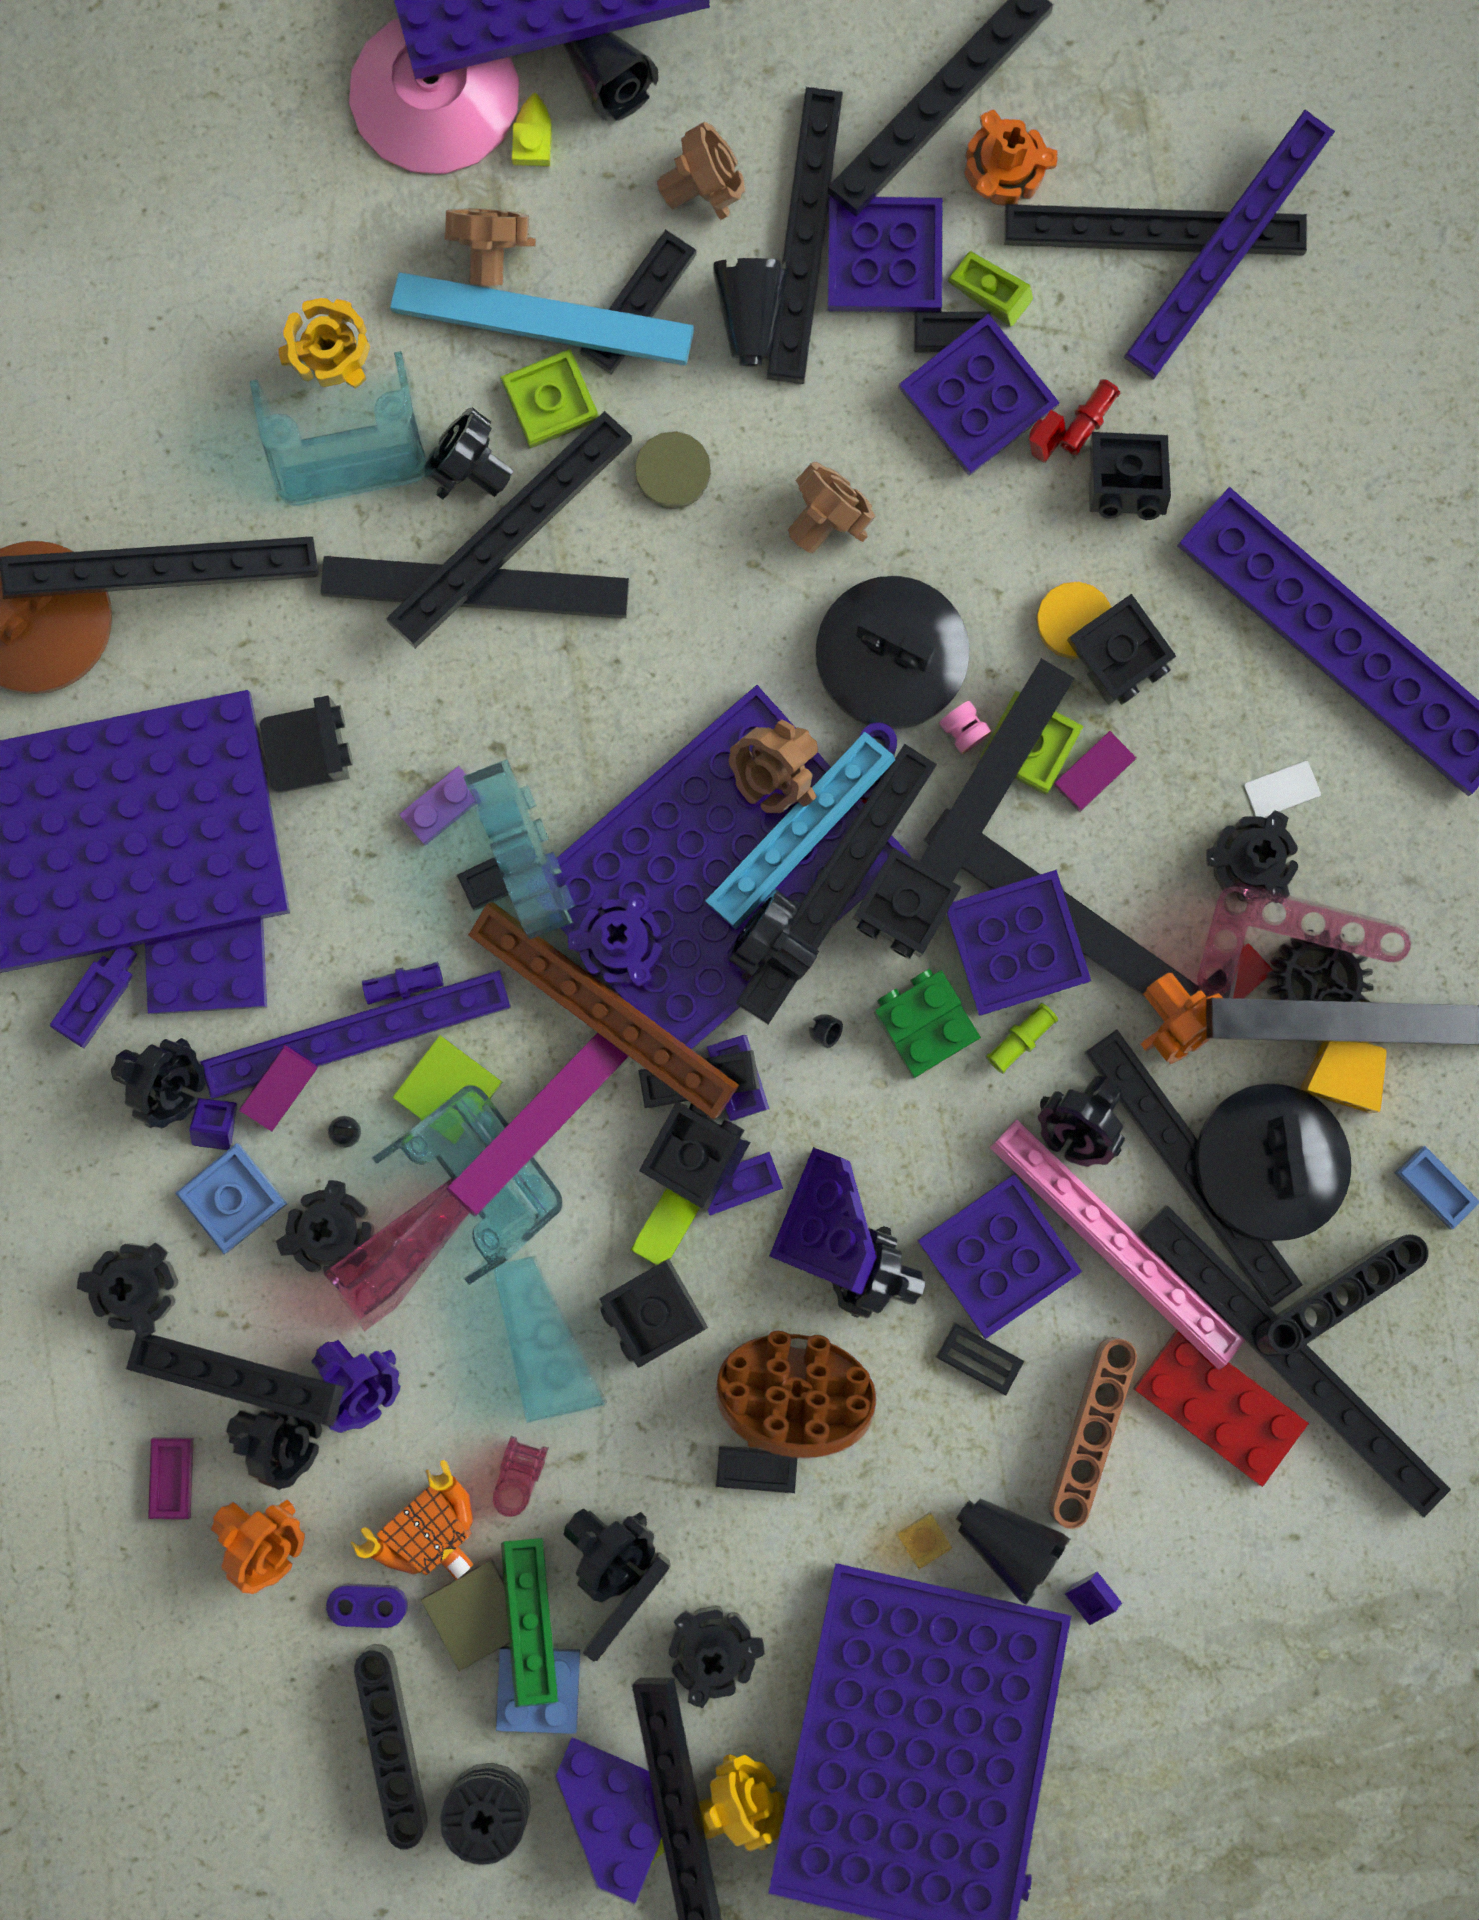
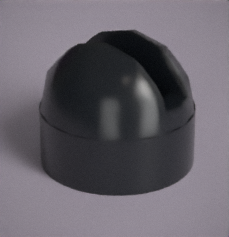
M828 1014L814 1017L813 1020L816 1023L814 1027H809L810 1037L825 1048H831L837 1043L842 1034V1021Z
M340 1116L331 1122L328 1135L332 1143L339 1147L347 1148L359 1141L361 1127L354 1118ZM335 1127L353 1129V1136L334 1134Z

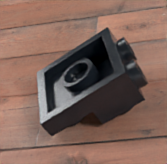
M1092 432L1090 439L1091 473L1089 477L1090 512H1099L1100 516L1107 519L1116 518L1121 513L1137 514L1143 520H1153L1160 515H1166L1171 498L1168 435Z
M1132 594L1067 639L1088 669V677L1108 705L1116 700L1123 705L1140 693L1137 688L1138 684L1149 678L1152 684L1171 671L1167 664L1176 657L1173 650Z
M893 848L852 919L859 922L856 929L864 935L876 940L880 934L892 941L890 949L907 959H911L913 954L920 958L959 893L961 886Z
M676 1102L639 1171L700 1208L708 1210L725 1177L733 1176L751 1142L742 1137L745 1130L736 1124L724 1119L720 1125L711 1120L710 1116L691 1103L690 1106Z
M669 1258L599 1298L602 1304L600 1311L604 1320L610 1327H615L622 1339L620 1347L623 1354L630 1362L634 1361L638 1368L708 1328Z

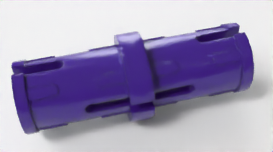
M434 962L404 970L402 967L395 969V973L386 976L362 980V988L367 1004L371 1005L382 1000L400 996L402 999L411 997L412 993L442 987L444 982L439 963Z

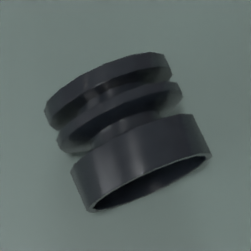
M496 1763L477 1764L461 1773L452 1785L440 1815L441 1834L452 1853L462 1861L476 1865L494 1864L512 1854L522 1840L531 1810L529 1791L522 1778L509 1767ZM479 1810H482L485 1816L492 1815L489 1825H485L483 1820L476 1821Z

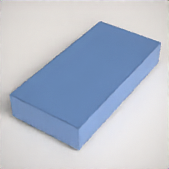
M1421 1146L1394 1172L1448 1229H1454L1479 1204V1200L1426 1146Z

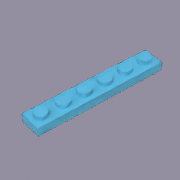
M864 732L812 787L817 798L805 807L798 802L706 900L707 904L733 928L737 929L895 761L893 754Z

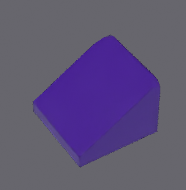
M198 1098L189 1128L192 1145L229 1150L233 1138L237 1103Z

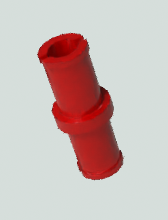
M1101 379L1086 403L1077 407L1075 410L1076 417L1058 440V443L1061 444L1060 446L1065 451L1078 455L1094 429L1098 430L1103 425L1104 415L1115 399L1121 394L1118 390L1119 388L1112 382Z

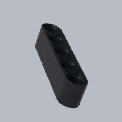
M1407 1234L1386 1241L1263 1323L1256 1333L1258 1348L1263 1354L1270 1357H1278L1296 1352L1420 1269L1427 1262L1429 1256L1426 1242L1414 1234ZM1400 1245H1404L1409 1251L1410 1259L1408 1263H1405L1400 1258ZM1370 1265L1374 1266L1378 1271L1379 1280L1377 1284H1374L1368 1277ZM1338 1286L1343 1287L1348 1294L1346 1305L1341 1304L1337 1299L1336 1291ZM1307 1307H1311L1317 1315V1321L1314 1326L1309 1325L1305 1319ZM1276 1327L1281 1329L1285 1335V1344L1282 1348L1278 1347L1273 1340V1332Z
M373 1644L367 1647L357 1658L354 1665V1674L387 1837L394 1847L401 1850L411 1849L420 1842L426 1830L427 1813L396 1660L393 1652L387 1646ZM369 1656L379 1657L384 1663V1673L380 1675L370 1673L365 1666L366 1658ZM378 1696L388 1698L393 1706L392 1713H378L373 1705L374 1698ZM382 1738H396L401 1745V1752L397 1754L386 1753L381 1745ZM394 1777L403 1778L408 1783L409 1792L406 1794L394 1793L390 1788L389 1780ZM401 1818L412 1819L416 1823L417 1832L412 1835L402 1833L398 1827V1820Z

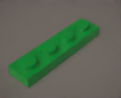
M543 1538L503 1541L501 1543L515 1708L555 1704L558 1702Z

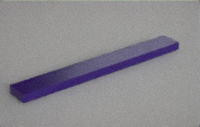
M1304 109L1125 354L1124 358L1152 379H1155L1335 133L1333 129Z
M498 970L200 1061L205 1070V1080L210 1098L216 1099L255 1087L284 1045L317 1067H321L511 1009L501 971Z

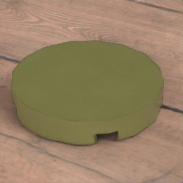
M677 431L660 433L649 439L639 451L635 463L637 484L643 495L651 502L653 501L656 504H660L661 507L669 509L683 508L697 501L707 488L711 477L710 460L703 445L691 435Z

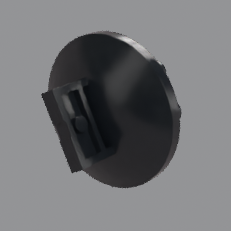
M877 577L851 587L831 605L823 618L818 632L816 665L820 680L827 694L847 715L866 725L884 723L892 729L908 728L935 717L955 698L968 669L969 639L958 611L938 590L924 582L908 577Z
M1260 1084L1242 1089L1230 1095L1210 1113L1200 1131L1196 1146V1173L1206 1201L1217 1216L1227 1225L1251 1238L1264 1241H1286L1300 1238L1316 1231L1326 1224L1338 1211L1349 1188L1352 1167L1351 1153L1346 1135L1340 1123L1321 1101L1311 1094L1292 1086Z

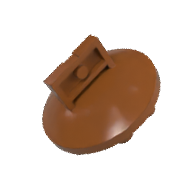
M26 541L1 548L0 557L73 551L50 542ZM0 582V687L18 693L42 694L65 688L86 675L103 654L111 633L112 608L108 592L3 599Z
M777 1330L767 1336L742 1344L728 1355L718 1373L716 1401L724 1420L740 1437L748 1441V1447L761 1448L768 1452L788 1457L815 1458L843 1451L865 1435L874 1417L876 1391L868 1371L862 1364L845 1350L830 1343L829 1339L825 1336L788 1334ZM791 1339L807 1340L806 1349L791 1347Z

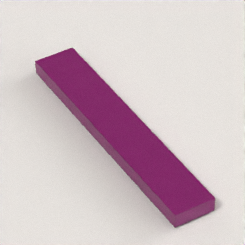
M597 1033L446 1190L475 1217L629 1056Z

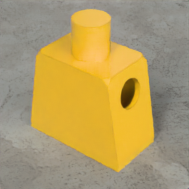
M1322 1042L1302 1082L1300 1090L1314 1097L1369 1114L1380 1112L1387 1055L1386 1049L1369 1043Z

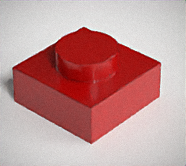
M1050 410L1044 420L1039 419L1033 425L1029 433L1032 456L1043 463L1048 460L1059 445L1058 440L1066 431L1062 415Z

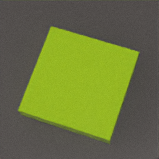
M571 349L500 377L530 449L588 426L599 417Z
M1014 692L979 760H981L1020 692ZM1055 711L1015 779L1047 795L1084 726Z
M439 1035L393 1098L452 1143L457 1144L503 1082Z

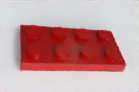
M1177 1329L1133 1388V1390L1261 1487L1265 1485L1309 1424L1228 1362L1226 1366L1218 1370Z

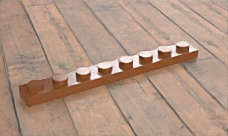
M494 902L486 904L468 936L712 1119L717 1118L737 1090L739 1086L737 1083Z

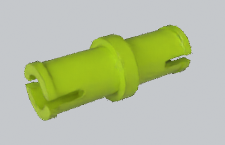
M1040 1003L1019 1026L1014 1024L1008 1030L1009 1035L991 1053L986 1055V1059L998 1072L1004 1074L1025 1051L1031 1052L1036 1047L1034 1042L1054 1023L1058 1022V1017L1047 1005Z

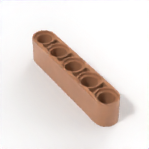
M1107 1338L1099 1344L1049 1500L1051 1516L1065 1528L1075 1529L1081 1527L1087 1521L1137 1363L1136 1349L1130 1342L1124 1339ZM1115 1345H1121L1126 1353L1125 1361L1120 1366L1112 1367L1107 1359L1108 1351ZM1109 1383L1113 1387L1114 1397L1108 1404L1101 1405L1096 1400V1390L1101 1384ZM1093 1421L1099 1422L1102 1427L1100 1439L1092 1443L1087 1442L1083 1435L1085 1426ZM1079 1460H1087L1090 1464L1088 1477L1080 1481L1074 1480L1071 1474L1073 1464ZM1065 1499H1076L1079 1505L1076 1515L1069 1519L1062 1518L1059 1513L1061 1503Z

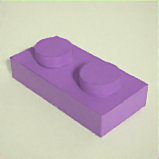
M458 766L399 815L426 846L480 802L484 795L461 767Z

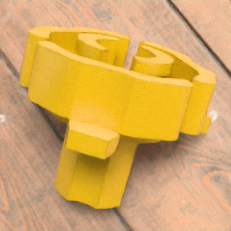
M327 298L304 301L302 310L307 319L318 314H325L328 317L319 316L314 318L302 333L300 341H296V334L303 325L300 314L296 312L290 313L283 330V336L287 344L278 348L281 364L283 366H292L304 381L308 382L314 378L311 372L313 371L318 383L322 387L338 385L346 381L348 385L356 389L367 379L361 367L365 364L370 351V345L365 336L367 329L363 319L352 308V304L345 300L336 299L334 303ZM347 322L352 323L359 333L358 344L352 330L346 325Z
M731 1754L723 1757V1764L718 1765L715 1769L718 1778L710 1782L711 1797L699 1802L705 1837L708 1840L725 1833L736 1846L744 1844L748 1851L757 1848L761 1851L765 1850L780 1835V1826L785 1813L783 1795L779 1791L770 1793L769 1789L776 1785V1778L763 1762H756L747 1755L740 1757Z

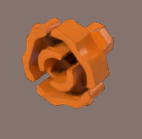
M994 109L980 115L981 129L976 132L968 143L965 154L967 164L964 174L971 188L982 197L990 199L992 203L997 205L1017 204L1022 192L1021 188L1005 189L999 185L1012 184L1017 186L1034 170L1033 179L1025 185L1022 194L1024 198H1032L1042 183L1045 170L1056 168L1057 150L1046 148L1038 130L1032 129L1027 133L1025 123L1020 119H1001ZM981 146L980 161L984 169V175L978 171L974 158L976 150Z
M1173 973L1165 974L1147 987L1143 995L1160 1015L1164 1023L1159 1027L1158 1031L1140 1044L1145 1051L1155 1047L1166 1062L1173 1064L1189 1054L1188 1052L1196 1051L1210 1040L1207 1039L1206 999L1223 998L1219 993L1206 998V995L1200 990L1190 996Z
M285 1500L278 1506H269L265 1513L257 1511L252 1516L232 1502L228 1506L221 1507L213 1517L214 1521L211 1530L219 1536L217 1541L227 1548L221 1566L222 1570L227 1573L226 1579L243 1593L255 1594L267 1586L276 1584L292 1568V1563L286 1559L288 1555L295 1558L302 1552L305 1534L300 1530V1521L293 1516L295 1509L288 1500Z

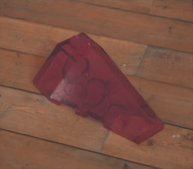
M453 1178L449 1179L324 1272V1275L364 1332L398 1307L470 1212L446 1190L454 1181Z

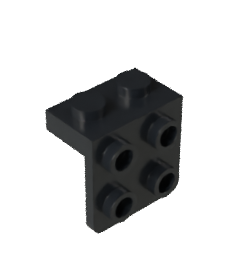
M329 695L313 698L315 706L313 708L268 716L261 720L260 728L271 786L276 792L283 793L350 779L348 766L353 765L352 755L348 742L343 743L340 730L345 728L344 714L341 705L336 706Z

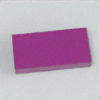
M1109 731L1053 785L1081 812L1132 764L1136 757Z
M284 1045L240 1106L239 1111L272 1132L315 1073L317 1066Z
M151 1438L148 1519L191 1518L193 1438Z

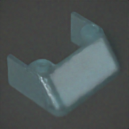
M402 351L394 352L401 389L386 392L377 399L374 406L376 425L301 440L296 422L285 414L271 415L268 398L258 380L250 381L261 442L275 488L284 502L289 505L300 506L411 484L419 481L425 475L426 469L424 467L427 459L410 373Z
M467 1085L405 1130L373 1156L372 1159L378 1164L400 1148L409 1160L419 1165L427 1164L436 1158L454 1181L507 1127L508 1123L483 1090L474 1085ZM534 1157L478 1213L482 1220L474 1227L472 1238L475 1247L485 1260L464 1278L468 1285L508 1261L561 1211V1194Z

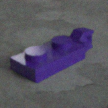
M128 947L116 949L110 959L103 955L98 962L94 961L52 1020L50 1027L85 1049L128 987V982H130L133 976L128 972V969L138 954Z

